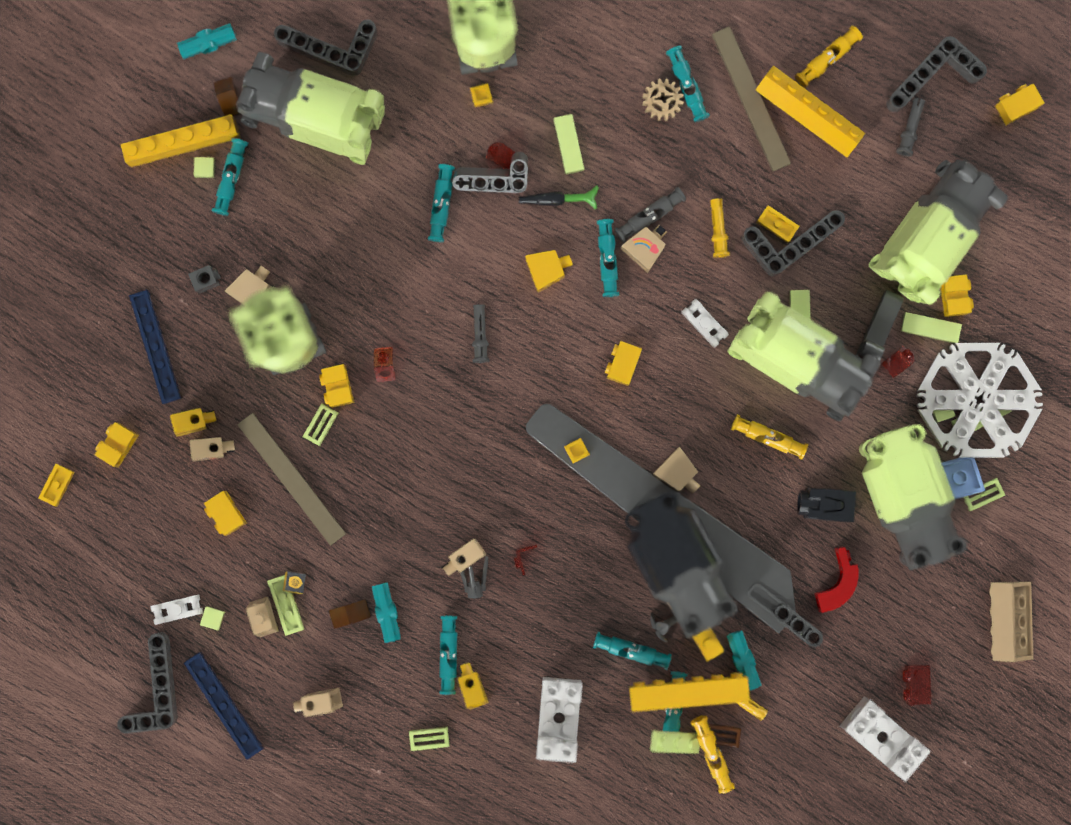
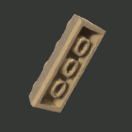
M1031 582L991 583L989 592L991 596L990 615L992 616V626L990 631L992 635L991 653L993 661L1018 662L1033 659Z

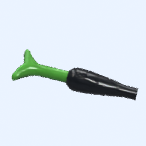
M595 186L585 194L564 195L561 191H552L519 196V204L560 206L565 202L586 201L594 209H597L595 196L599 188Z

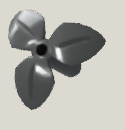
M653 612L650 614L651 626L656 630V635L667 643L668 640L664 635L668 632L670 626L678 622L675 615L663 622H656Z

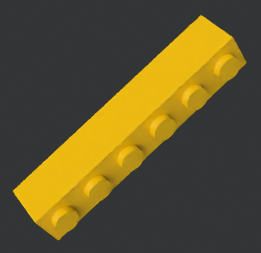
M774 65L756 88L757 92L845 157L850 155L866 134Z
M231 114L123 143L121 148L125 163L130 167L227 142L232 140V138L238 139L240 134L236 119Z
M742 673L730 674L731 677L724 678L722 674L711 675V679H703V676L691 677L692 680L684 681V678H674L672 682L664 683V680H653V684H645L644 681L633 682V686H629L631 710L635 712L750 701L748 677L742 676Z

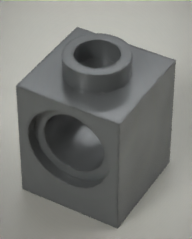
M210 265L188 274L195 292L199 294L220 285L218 281L221 279L220 274L216 268L213 269ZM209 274V282L203 283L202 277Z

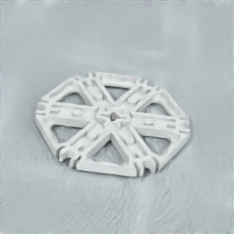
M955 343L950 345L951 354H947L944 349L941 351V355L940 353L937 354L917 392H925L916 395V397L924 399V403H918L917 407H925V409H918L917 411L939 446L942 448L945 442L948 443L945 445L944 451H947L950 446L955 448L953 456L959 454L960 450L961 454L958 458H1004L1010 455L1008 446H1011L1014 451L1022 447L1042 409H1035L1043 405V403L1035 401V397L1042 396L1040 392L1034 393V391H1041L1040 386L1018 352L1015 353L1013 359L1011 356L1014 354V349L1009 354L1004 353L1003 350L1006 346L1004 344L998 350L997 348L1000 343ZM967 351H988L991 354V359L980 379L977 378L965 359ZM946 366L960 390H934L932 388L931 382L940 367ZM1010 366H1016L1027 382V388L1024 390H997ZM982 395L984 403L976 406L977 400L974 398ZM934 410H962L948 434L941 431L932 416ZM998 410H1026L1029 417L1021 432L1018 434L1013 433ZM979 421L994 442V448L972 449L969 447L968 441Z

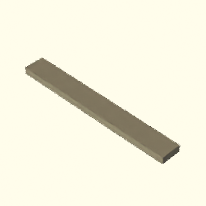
M730 26L713 33V40L772 172L789 166L791 164L762 97L756 91L757 86Z
M254 413L237 424L330 546L346 535V532Z

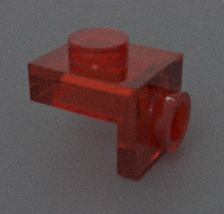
M494 142L489 146L488 154L485 158L494 161L503 169H510L511 157L516 152L503 143Z
M902 346L897 352L883 361L882 365L895 378L915 362L911 350Z

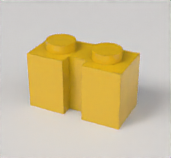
M1034 83L1028 87L1024 84L1016 89L1015 94L1010 95V93H1007L1000 97V102L995 107L1005 125H1008L1038 109L1044 104V101Z
M967 275L950 276L940 287L944 317L972 313L974 303L973 299L968 296V291L971 290L970 279L967 278Z
M620 341L619 345L615 344L611 354L615 356L612 363L608 362L605 373L608 374L607 379L629 386L642 348Z
M341 364L321 369L322 374L319 375L322 386L325 385L327 391L323 393L325 403L329 404L331 408L354 403L346 366Z
M115 422L106 430L107 438L105 441L101 440L96 446L95 450L97 452L95 456L111 466L119 468L139 435L124 425Z
M227 491L220 492L204 503L206 506L204 511L209 518H213L216 522L214 526L219 534L223 533L224 536H228L247 523Z

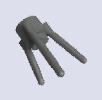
M488 556L484 560L481 584L480 581L474 580L473 567L471 565L469 566L470 582H467L464 570L460 572L468 598L483 597L482 591H486Z

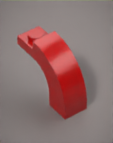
M845 547L834 548L839 565V578L835 585L830 589L814 593L818 612L824 613L839 608L851 598L856 589L859 577L858 564H849L851 555Z

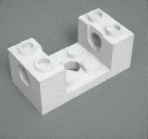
M543 677L537 759L576 762L579 706L582 692L581 680ZM558 712L565 716L562 723H556L553 719L554 715Z
M865 696L840 724L841 728L905 782L931 752ZM880 732H886L887 739L884 742H879L877 739V735Z

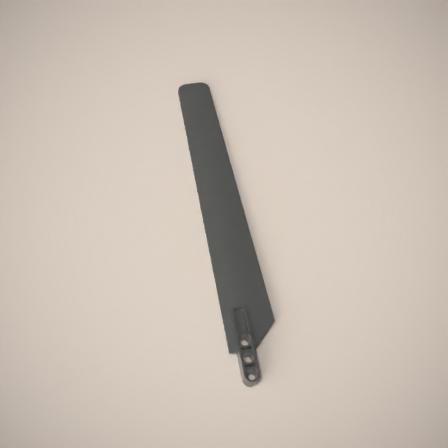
M543 404L538 408L526 424V431L531 437L628 514L654 498L656 499L668 492L674 493L678 497L681 507L696 511L723 561L719 576L728 593L778 634L786 627L811 647H817L822 644V633L796 613L791 570L553 405ZM581 438L590 455L573 464L564 446ZM667 496L664 498L665 506L671 507L673 505L671 497ZM631 515L635 520L639 522V517L637 515ZM781 608H785L788 612L787 616L783 619L778 617V610ZM797 620H801L803 623V627L799 631H795L793 628V623ZM813 632L817 633L818 640L815 643H810L808 636Z

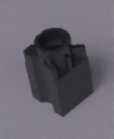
M811 487L806 488L805 491L800 490L797 500V514L803 515L805 519L854 523L856 491Z

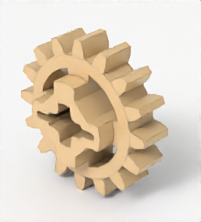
M658 79L657 84L652 81L651 88L646 87L645 89L648 94L645 93L642 97L646 99L642 105L648 106L645 112L651 111V118L656 115L658 121H660L661 117H664L665 121H667L669 115L675 118V112L679 113L681 110L678 106H683L684 103L680 100L684 96L679 94L681 88L674 87L676 82H673L671 85L668 84V79L665 80V83H662L661 79ZM655 90H657L656 96H652V98H650L652 93ZM660 97H663V99L666 100V102L663 103L662 100H660ZM675 102L674 107L669 110V105Z

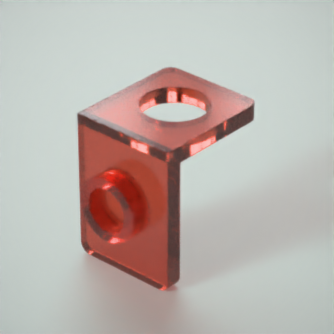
M392 347L374 349V371L377 382L396 380ZM389 371L391 374L383 377L380 375V372Z
M537 544L516 550L515 565L517 569L521 568L523 576L526 574L520 552L537 548Z

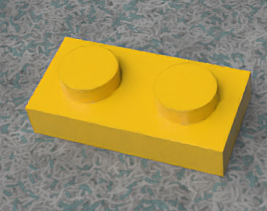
M769 205L757 220V223L789 243L799 228V225Z
M55 464L38 498L58 507L75 472Z

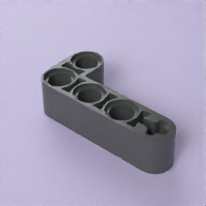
M523 152L514 153L511 157L510 169L459 167L454 172L453 186L460 191L522 193L527 188L528 157ZM520 161L524 164L519 166L516 165L515 162ZM477 178H483L485 181L480 182ZM501 178V179H503L504 181H503V182H497L496 179ZM521 179L523 182L516 183L515 180Z
M885 290L856 353L857 357L863 360L866 354H870L879 360L881 359L885 347H883L901 308L904 297Z

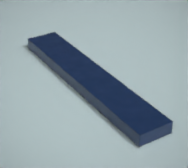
M149 290L129 295L162 404L182 399Z
M202 652L184 662V665L245 759L248 760L263 750V746Z

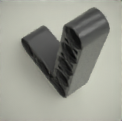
M363 20L358 26L348 51L286 25H279L274 30V37L282 47L353 76L362 72L378 34L373 21ZM371 27L373 31L370 34H365V28ZM282 33H288L285 39H280L279 37ZM300 40L306 41L303 46H297V42ZM360 44L365 45V49H364V50H362V51H357V50H356V47H357L358 45H360ZM317 47H322L323 51L321 53H314ZM335 54H339V55H340V59H339V60H337V61H332V60H331V58H332L333 55H335ZM355 61L358 63L357 67L349 68L351 62Z
M948 36L941 41L889 97L886 103L887 108L891 112H899L945 62L968 82L973 84L978 83L986 75L987 68L983 62L955 37ZM944 44H949L952 50H946ZM958 57H963L966 63H961ZM931 58H937L939 64H934ZM976 69L980 75L975 76L972 70ZM919 71H923L926 74V78L920 77ZM906 85H911L914 91L909 92L906 89ZM893 98L899 99L901 105H895Z
M838 210L830 212L778 253L761 231L754 226L748 227L744 231L742 242L768 275L777 276L839 229L845 221V216ZM831 216H835L838 218V225H835L831 222ZM815 229H823L824 236H818ZM748 232L754 233L756 240H748L746 234ZM801 239H805L809 242L808 248H804L801 246ZM760 247H764L767 250L768 254L766 256L759 254L758 249ZM792 251L794 259H788L785 256V252ZM771 262H776L779 265L778 271L771 269Z
M164 632L153 634L148 639L155 711L130 713L121 717L117 722V727L122 733L167 729L177 722L178 716L170 639ZM157 636L161 637L163 640V644L161 647L157 646L155 643V639ZM158 656L164 658L165 663L163 666L157 663ZM160 675L166 677V685H162L159 682ZM162 695H166L168 697V704L162 703ZM164 714L170 716V724L163 721ZM145 716L151 719L150 726L144 723ZM125 719L131 720V728L125 726Z

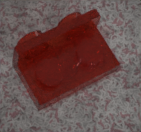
M905 665V670L902 673L903 681L906 682V690L903 691L904 701H907L909 706L932 704L930 665Z

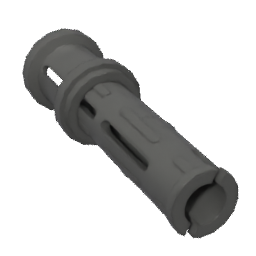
M919 98L913 99L906 129L901 133L900 146L896 149V153L899 155L913 156L912 148L914 142L918 139L916 131L925 104L923 99H920L919 106H917Z
M477 304L473 305L475 341L472 343V347H474L473 363H488L490 359L487 355L489 342L486 340L485 305Z

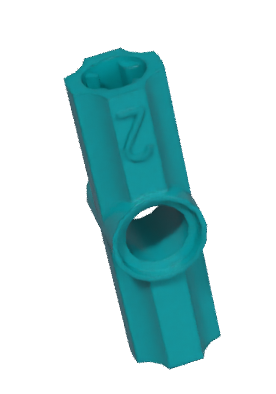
M227 24L213 30H201L196 33V36L178 42L177 45L182 58L187 59L200 53H212L219 46L237 39L232 25Z
M388 582L372 586L376 603V617L381 625L384 642L400 640L397 609L392 601Z
M742 630L726 635L733 654L732 659L736 670L742 673V676L748 677L749 690L762 686L755 668V659L748 648Z

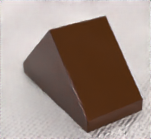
M232 76L214 82L215 94L224 116L241 114L238 112V106L236 105L239 96Z
M366 599L329 610L334 629L371 618Z

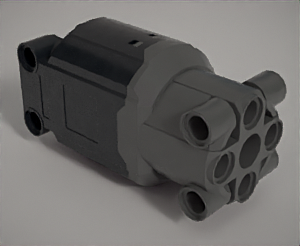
M668 492L642 504L639 508L627 514L625 523L632 533L627 549L653 597L669 604L684 634L689 638L703 630L712 628L722 622L723 619L732 616L738 610L719 576L723 561L696 511L681 507L678 497L674 493ZM667 496L673 499L671 507H667L664 504V498ZM631 515L639 517L638 525L632 526L629 524L628 520Z

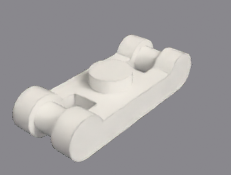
M694 299L691 302L692 305L684 308L681 312L715 348L719 345V341L722 338L725 339L729 334L697 299ZM696 310L700 313L697 318L693 316ZM713 328L717 331L714 336L709 333Z
M200 595L150 606L151 611H154V624L157 625L202 614L203 609L200 608L199 604ZM191 602L193 610L188 611L187 603ZM166 608L168 616L163 617L161 609Z

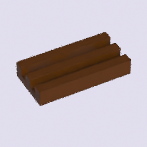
M708 723L711 729L737 732L736 735L713 732L715 737L736 739L735 743L716 740V745L739 748L741 728Z

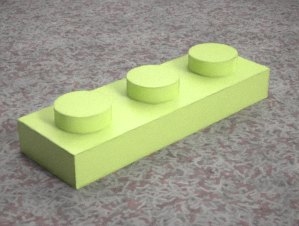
M653 731L650 750L654 752L699 753L698 734L695 732Z

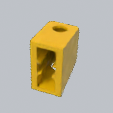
M556 250L525 256L537 292L565 277L563 269L573 265L569 255L558 258Z
M201 408L170 415L176 437L207 429V423L217 421L214 410L202 413ZM193 418H199L198 423H191Z
M711 628L692 636L706 662L724 653Z
M470 663L459 666L462 677L458 678L467 708L474 709L488 704L489 702L479 674L477 672L473 673ZM473 680L474 686L469 688L468 682Z

